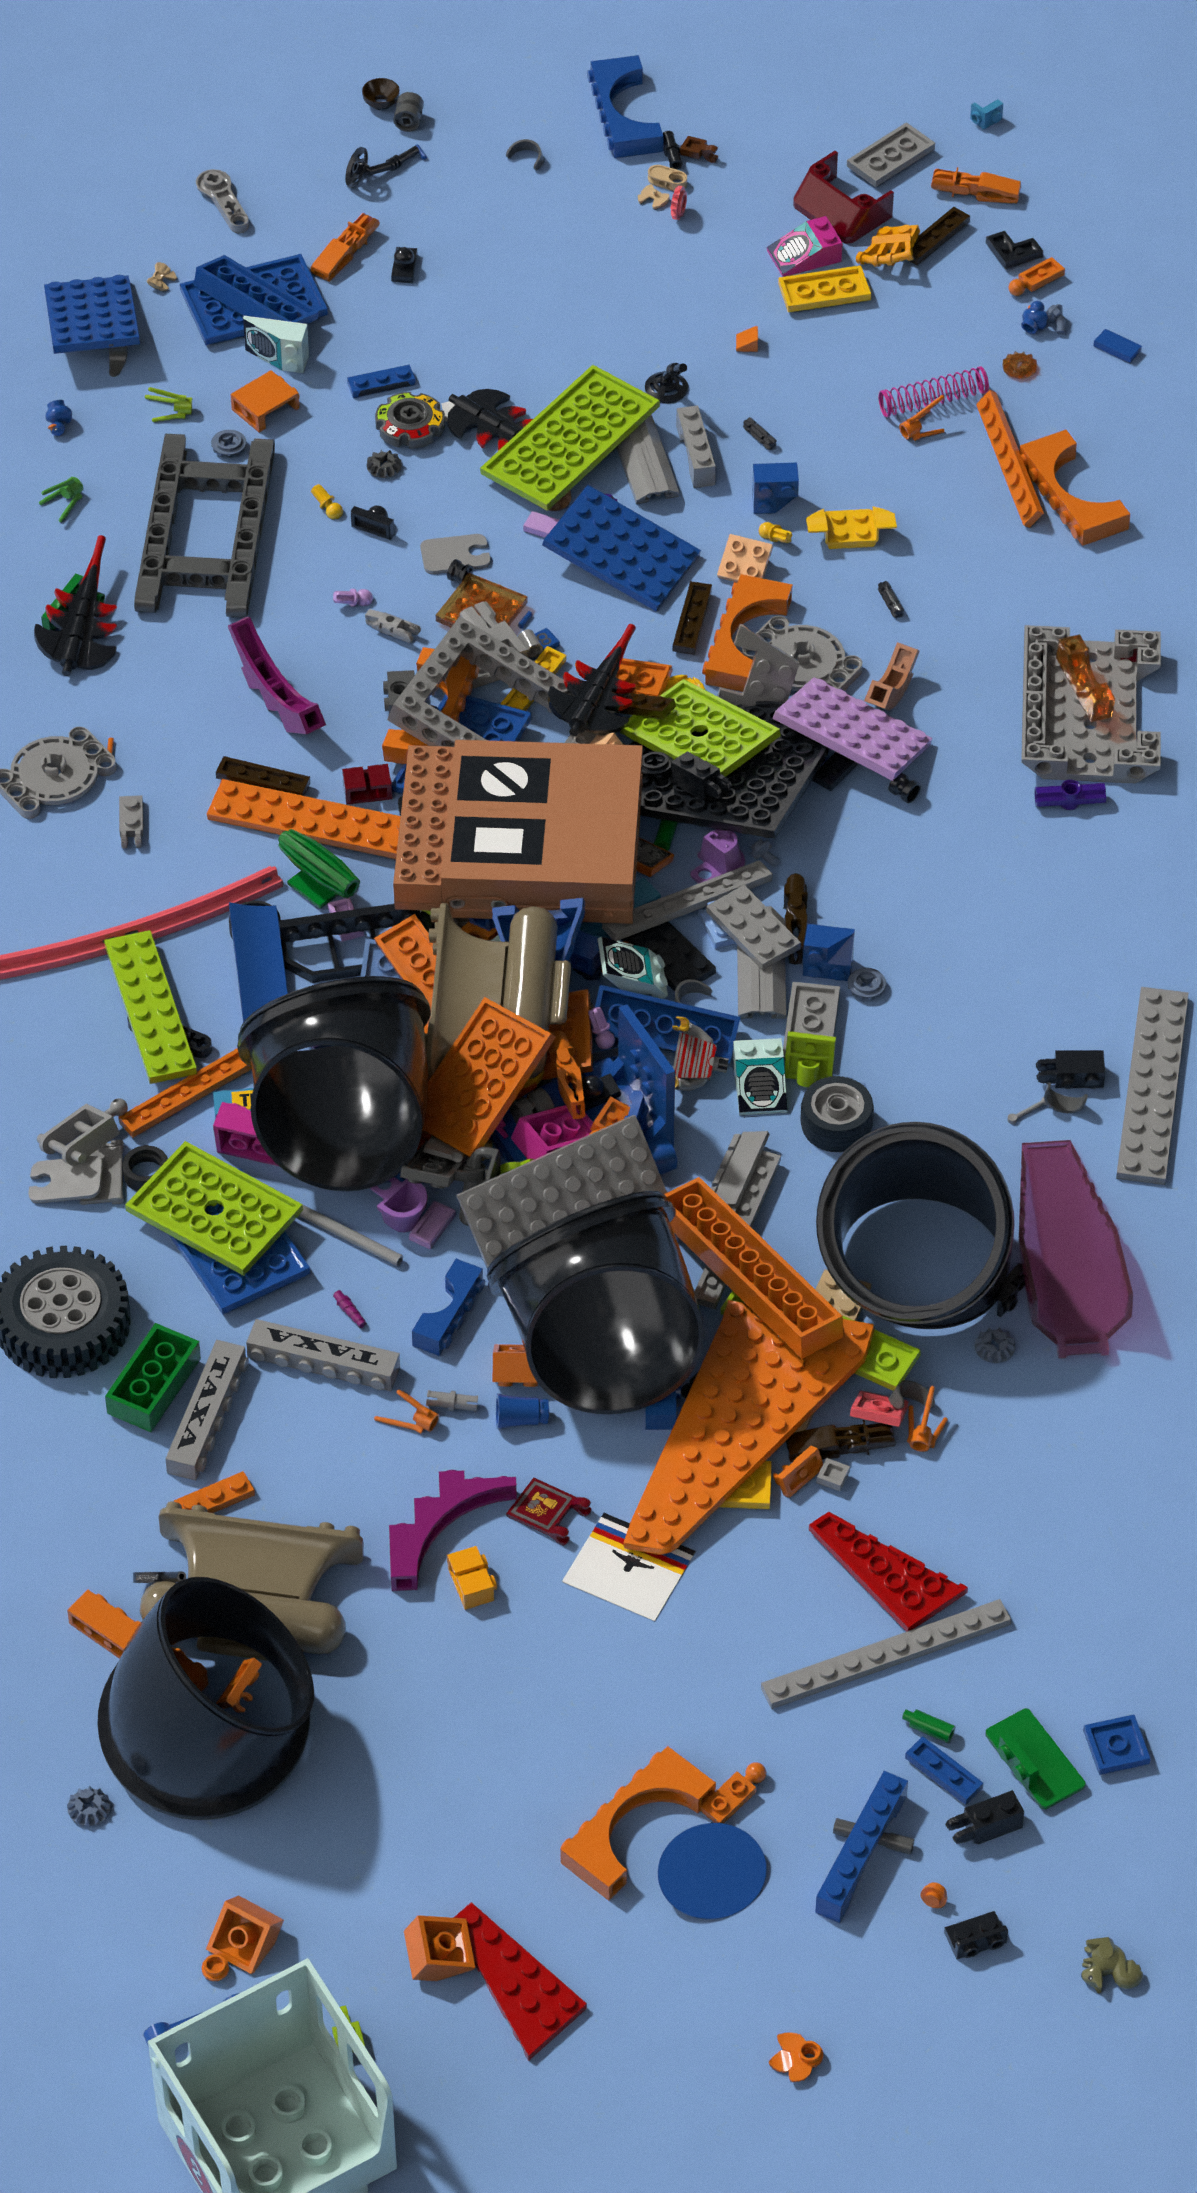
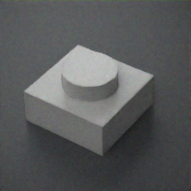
M826 1458L817 1476L816 1483L841 1491L850 1473V1466Z

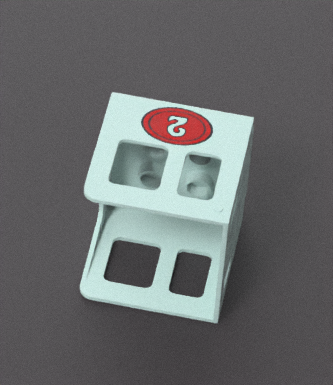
M308 1958L148 2041L159 2123L202 2193H368L369 2183L397 2169L393 2099L390 2087ZM288 1990L289 2004L282 2010L277 2011L276 1997L281 1992ZM322 2003L336 2024L338 2046L325 2027ZM188 2042V2057L184 2061L176 2063L175 2049L179 2045ZM352 2050L375 2085L377 2107L355 2074Z

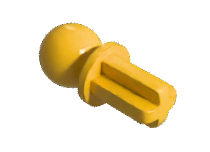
M317 484L311 489V493L320 503L319 507L321 509L326 507L328 518L339 519L343 515L342 506L339 503L332 502L335 497L333 495L330 496L322 485Z
M771 522L762 523L758 529L759 535L762 538L769 539L772 542L790 543L793 536L790 531L784 530L780 525H774Z

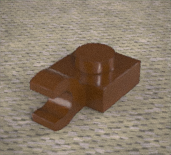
M687 136L680 147V155L700 159L703 156L707 161L715 163L718 155L714 154L718 147L707 145V140Z

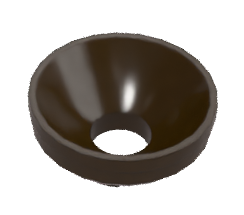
M387 78L372 79L365 83L362 88L364 101L377 110L388 109L397 102L400 94L398 84ZM378 99L386 100L385 102H376Z

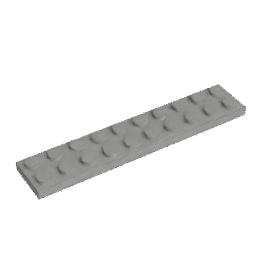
M1141 987L1116 1179L1165 1185L1188 992Z

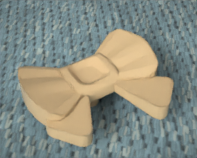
M652 184L647 185L641 191V194L638 195L639 204H642L648 198H652L654 200L653 209L665 206L670 199L669 194L659 192L654 189Z
M157 262L155 264V272L152 277L147 279V283L155 289L167 291L169 287L162 281L163 278L175 281L177 279L176 274L166 264Z

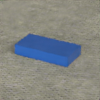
M1107 329L1101 332L1093 344L1094 347L1128 363H1131L1142 349L1141 345Z

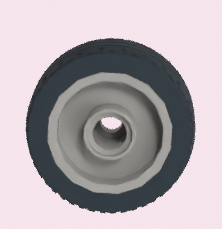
M830 1076L816 1081L805 1092L801 1103V1127L807 1140L814 1146H817V1148L830 1152H845L853 1143L871 1132L874 1117L873 1100L867 1088L860 1082L848 1077Z

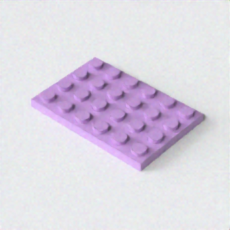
M815 677L780 706L773 716L774 720L892 781L930 746L933 739L923 731L916 730L906 725L902 720L894 719L884 711L875 709L867 705L863 700L856 699L846 694L845 691L836 689L828 685L824 680Z

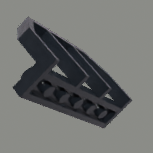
M395 904L279 920V933L285 969L312 983L361 976L362 964L339 967L332 935L368 930L370 939L375 940L374 929L393 927L414 914L420 921V910L395 909ZM327 936L333 969L312 971L289 959L286 942Z

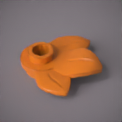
M781 2033L777 2035V2040L782 2050L769 2060V2065L778 2072H789L790 2082H800L810 2076L812 2068L821 2064L823 2050L816 2042L806 2041L800 2034ZM806 2054H812V2055H814V2057H813V2058H807V2057H805V2055H806Z

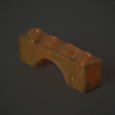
M1081 635L1059 639L1056 659L1091 722L1111 718L1115 697L1107 683L1099 684L1096 681L1090 665L1089 650Z

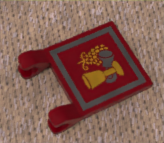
M533 1477L508 1510L506 1516L550 1536L558 1544L564 1546L568 1543L570 1537L567 1536L569 1534L567 1528L558 1526L571 1508L582 1516H588L592 1509L589 1507L591 1504L589 1499L573 1496Z

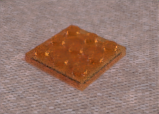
M469 573L435 615L436 622L452 627L459 618L460 612L471 606L474 608V605L484 601L496 613L497 623L505 621L510 626L528 603V596Z

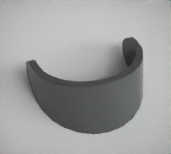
M523 139L513 143L506 152L507 158L512 157L518 151L532 150L539 154L533 167L534 170L537 171L543 165L544 157L536 142Z
M127 346L109 348L110 376H118L127 360Z
M684 980L676 988L675 1002L680 1003V999L683 996L694 992L709 996L712 994V989L697 980Z
M1051 1082L1047 1083L1044 1100L1053 1110L1062 1113H1075L1084 1107L1088 1097L1087 1094L1076 1098L1064 1096L1050 1088Z
M904 1380L897 1385L888 1400L897 1409L904 1407L903 1397L916 1400L925 1406L929 1391L914 1381ZM934 1397L932 1400L931 1408L935 1405Z

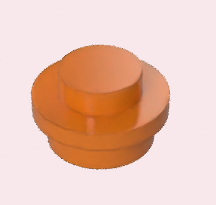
M932 1882L923 1887L920 1896L927 1906L941 1908L946 1904L947 1891L944 1886Z
M210 1955L202 1963V1974L210 1981H220L229 1972V1964L221 1955Z

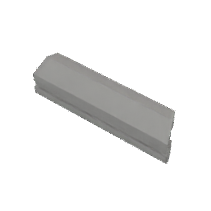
M651 414L616 447L636 504L649 502V497L652 494L660 496L661 493H664L666 499L679 497L677 484Z
M766 906L784 925V918L772 906ZM737 944L738 1017L752 1018L754 1013H760V1015L771 1013L772 1019H786L785 958L762 970Z

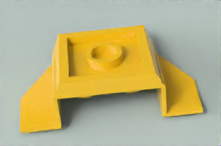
M872 506V510L824 511L823 508L806 518L808 533L824 532L825 543L829 549L874 547L879 540V529L897 528L895 513Z

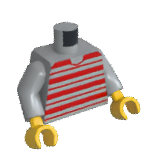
M677 1016L676 1019L681 1021L680 1027L672 1026V1029L683 1031V1033L680 1032L673 1066L675 1070V1089L692 1091L710 1081L712 1070L726 1073L729 1059L715 1056L717 1045L714 1044L713 1039L700 1027L690 1023L686 1017Z

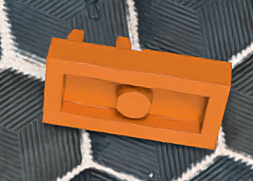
M810 1446L789 1466L783 1465V1471L779 1475L777 1473L772 1474L775 1483L780 1485L784 1496L790 1498L820 1472L823 1461L818 1448Z
M255 1658L244 1660L216 1704L222 1709L232 1707L237 1713L245 1712L246 1709L240 1705V1699L243 1698L247 1702L252 1701V1695L243 1691L246 1686H251L257 1680L260 1674L258 1670L262 1663Z

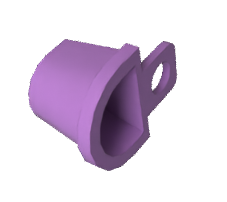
M715 829L705 835L701 851L697 853V857L703 863L690 872V877L699 884L745 866L744 854L739 849L737 835L733 831H723L720 829ZM701 871H708L711 873V877L702 879L698 874Z
M395 1177L388 1180L392 1185L387 1190H382L378 1186L371 1187L370 1189L384 1199L377 1205V1210L382 1213L384 1223L398 1232L412 1231L420 1221L421 1214L427 1206L428 1197L425 1187L421 1183H411L407 1179L400 1182Z

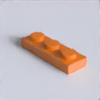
M244 1471L180 1497L174 1500V1502L181 1504L182 1509L192 1510L194 1505H202L207 1508V1512L215 1513L255 1496V1492Z

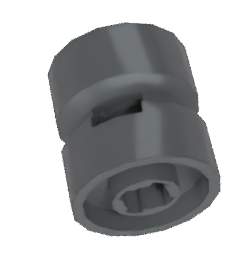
M405 92L398 97L393 118L394 124L398 129L411 132L419 127L424 107V101L421 96L413 92Z
M538 1088L528 1093L527 1098L520 1097L514 1100L509 1108L517 1124L520 1117L553 1109L554 1105L548 1093L543 1088Z

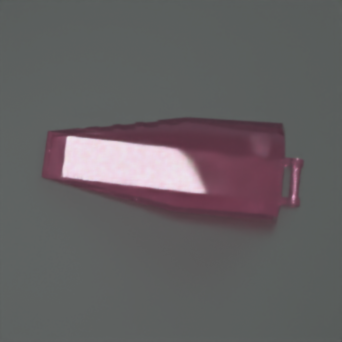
M1071 1140L1022 1143L1018 1241L1032 1324L1056 1344L1059 1359L1066 1358L1068 1355L1100 1353L1101 1356L1109 1355L1108 1339L1132 1317L1133 1291L1117 1228L1108 1211L1105 1212L1103 1202L1097 1196L1093 1182L1089 1181L1087 1171L1084 1165L1081 1164V1159ZM1099 1342V1343H1096V1344H1081V1345H1067V1346H1066V1344Z

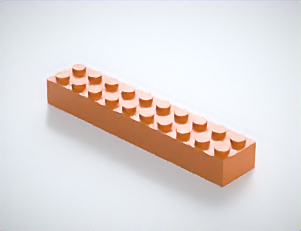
M700 1177L664 1194L668 1198V1202H671L676 1209V1215L670 1222L673 1232L801 1359L843 1338V1316Z

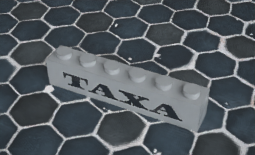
M258 1319L255 1320L246 1342L247 1356L256 1361H266L281 1367L299 1369L306 1373L312 1372L324 1375L327 1378H337L352 1384L370 1386L377 1390L392 1391L400 1370V1353Z
M220 1340L215 1341L166 1456L168 1474L196 1481L199 1472L204 1471L207 1463L206 1455L208 1451L212 1452L215 1445V1434L222 1429L223 1415L225 1411L228 1412L230 1410L233 1391H238L241 1372H245L248 1367L249 1358L246 1357L245 1346Z

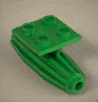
M289 829V831L281 833L278 838V847L301 870L287 881L290 887L319 909L338 895L348 899L357 892V889L360 887V880L341 859L314 839L295 830Z

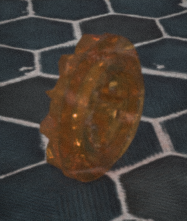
M1015 351L1013 355L1007 354L1006 359H1003L1002 367L1004 372L1013 378H1027L1036 372L1037 360L1033 359L1032 354L1026 355L1025 352L1017 353Z

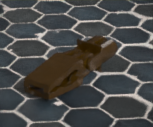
M797 873L791 874L787 878V883L784 886L783 909H787L784 926L792 934L793 930L797 927L799 934L797 939L801 942V949L796 951L797 960L795 961L794 959L795 952L788 956L789 964L794 965L802 964L808 916L806 913L807 885L805 884V879Z
M863 1420V1424L848 1427L827 1425L794 1432L786 1440L790 1462H794L810 1446L818 1448L823 1460L826 1458H840V1455L867 1452V1455H869V1450L894 1447L896 1445L892 1425L883 1423L865 1425V1420Z

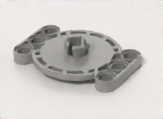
M774 616L756 633L763 638H770V644L799 661V668L791 690L799 691L815 677L824 680L828 685L836 689L845 691L862 673V660L855 655L845 657V651L840 641L830 632L819 627L810 625L789 626L787 618ZM780 624L783 625L784 628L775 629L773 626ZM833 644L836 645V647L839 649V651H836V649H835V647H834ZM742 648V654L753 660L754 656L747 654L748 651L753 650ZM855 664L858 667L856 669H849L846 666ZM837 677H841V678H843L845 681H843V682H835L833 679H834V678H837Z
M75 727L70 730L69 738L63 736L40 738L20 749L11 763V770L0 769V778L6 777L9 779L5 783H0V794L22 817L32 819L39 815L40 804L59 805L72 802L85 795L95 784L98 775L110 776L115 773L116 760L85 727ZM82 735L85 739L77 741L74 737ZM89 749L98 750L95 754L87 753ZM103 762H109L111 763V766L104 768L101 767L100 764ZM14 791L22 792L20 796L10 795ZM32 804L35 806V808L32 810H26L24 809V806Z

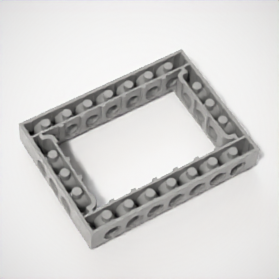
M459 616L395 701L387 720L428 746L454 747L455 740L488 741L427 704L430 696L436 694L439 684L442 681L445 682L453 666L456 667L461 656L469 660L470 664H475L490 673L491 677L495 676L509 685V688H514L526 695L529 700H534L541 704L550 713L552 711L547 700L550 686H554L565 694H572L566 689L562 678ZM607 710L608 712H610V713H612V714L615 713V711ZM585 730L583 733H578L577 736L570 735L565 743L590 744L596 737V734Z

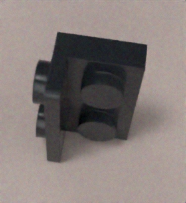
M992 1911L944 1927V1934L957 1960L963 1957H974L979 1952L987 1949L994 1950L1002 1947L1007 1943L1008 1929L1006 1925H1001L996 1912Z

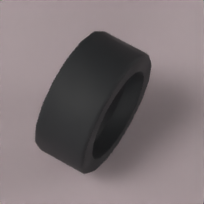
M144 1145L136 1147L126 1154L122 1163L123 1175L126 1184L131 1189L138 1192L153 1176H138L132 1172L133 1167L142 1162H154L161 1167L168 1160L163 1150L155 1146Z

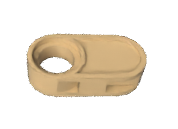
M653 165L648 169V182L654 186L674 191L678 186H684L686 189L687 175L680 170L670 167ZM677 179H678V180H682V182H680V183H675V182H673V180H677Z

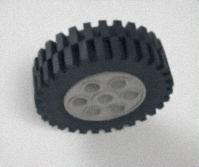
M53 1246L47 1247V1254L41 1255L39 1250L33 1251V1259H29L27 1255L21 1257V1266L14 1262L10 1266L11 1274L5 1271L1 1276V1349L4 1348L8 1359L12 1357L15 1365L19 1366L23 1363V1369L29 1373L34 1367L36 1375L43 1377L45 1371H49L50 1378H57V1372H63L64 1378H71V1371H77V1375L81 1376L85 1375L84 1368L89 1367L91 1372L97 1370L98 1361L105 1365L109 1362L108 1354L113 1357L118 1354V1346L123 1347L125 1336L128 1337L130 1332V1306L125 1279H122L119 1269L115 1271V1265L111 1261L106 1264L105 1257L101 1254L95 1259L94 1251L89 1249L86 1250L85 1254H81V1247L74 1246L72 1252H68L67 1246H60V1252H53Z

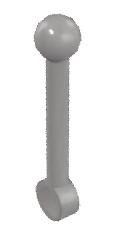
M1044 1097L1040 1102L1017 1114H1009L1008 1123L1015 1124L1018 1118L1042 1105H1047Z

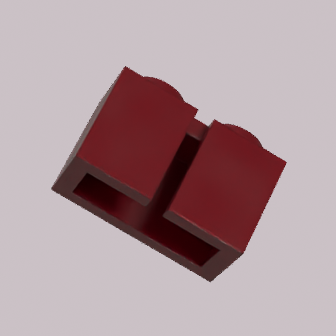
M388 764L367 766L368 769L364 770L363 767L342 769L346 805L392 800V785Z

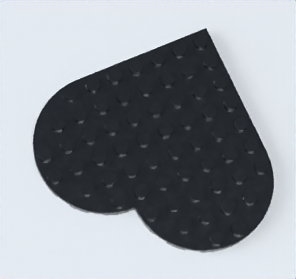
M757 701L755 706L743 707L742 704L735 705L779 728L781 736L727 775L726 778L731 781L732 788L727 792L721 790V796L718 798L708 796L701 800L673 785L672 771L666 772L665 776L659 775L657 778L655 776L647 778L646 775H642L643 786L640 815L775 839L824 762L829 748L773 719L775 711L785 702ZM708 730L704 732L693 731L691 735L696 737L704 736L708 733ZM634 741V742H632V743H630V744H628V745H642V744H640V743ZM642 745L643 755L650 752H655L647 748L646 746Z

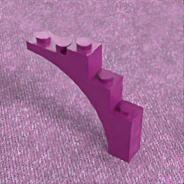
M245 617L228 625L243 663L241 669L249 688L260 690L267 710L278 711L286 732L309 734L325 726L326 723L319 705L301 696L276 667L257 634L251 618Z
M464 1470L439 1471L440 1497L424 1496L422 1498H414L415 1524L399 1523L389 1525L391 1591L418 1589L419 1571L426 1552L436 1537L460 1516L492 1503L517 1500L516 1477H474L472 1479H465Z

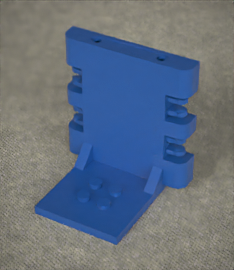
M628 1004L619 1007L618 1057L614 1062L607 1057L593 1063V1071L581 1073V1078L583 1081L587 1076L593 1075L600 1078L611 1073L621 1092V1096L615 1099L631 1107L629 1095L633 1091H641L643 1093L649 1112L642 1132L659 1174L662 1175L677 1168V1155L674 1150L675 1070ZM551 1081L536 1088H543L548 1093L554 1108L566 1105L555 1082ZM607 1102L585 1111V1113L594 1122ZM509 1108L502 1118L506 1123V1126L503 1128L508 1137L504 1138L495 1129L490 1139L495 1147L499 1149L506 1163L522 1162L527 1160V1158L511 1139L517 1124Z

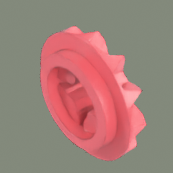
M684 186L675 188L671 201L670 214L675 220H679L684 215L686 209L687 192Z

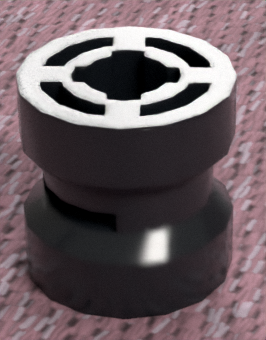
M902 772L893 781L891 780L888 787L889 792L894 795H900L901 799L906 803L914 801L921 789V785L915 780L910 781L908 776Z

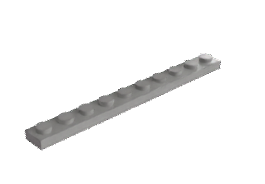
M998 1599L762 1682L761 1690L770 1708L774 1709L1009 1626L1011 1618L1001 1600Z

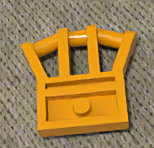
M903 225L879 228L876 236L872 237V244L864 252L860 251L857 253L856 262L861 265L867 263L872 264L874 267H880L882 264L894 266L895 263L900 261L914 260L912 248L920 234L919 226Z

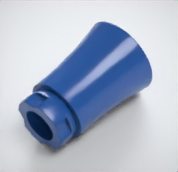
M497 1393V1429L511 1426L538 1425V1423L548 1424V1399L509 1396Z

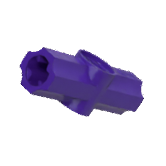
M1066 780L1061 786L1035 787V806H1061L1065 810H1075L1080 804L1106 803L1105 783L1080 784L1075 780Z

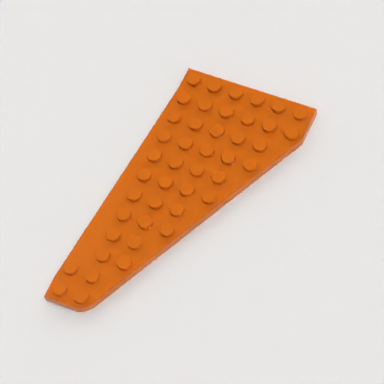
M728 1300L719 1328L630 1521L624 1540V1548L659 1555L676 1550L865 1363L875 1331L874 1324L843 1319V1338L801 1359L746 1303Z

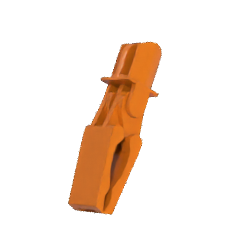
M957 167L956 172L935 169L931 188L933 190L952 192V197H954V193L961 195L971 194L976 196L978 201L1017 204L1021 181L987 172H981L980 176H974L969 173L958 172Z
M362 213L353 223L348 222V227L337 239L333 238L311 265V273L330 282L353 259L357 249H360L364 244H368L367 238L379 226V220Z
M554 1031L551 1034L556 1038L548 1048L551 1069L556 1068L558 1090L572 1118L581 1119L586 1117L581 1071L575 1062L574 1047L571 1046L565 1033ZM570 1082L572 1083V1088L576 1090L578 1101L574 1097V1091L569 1087ZM576 1105L577 1109L580 1111V1115H578V1113L576 1112Z

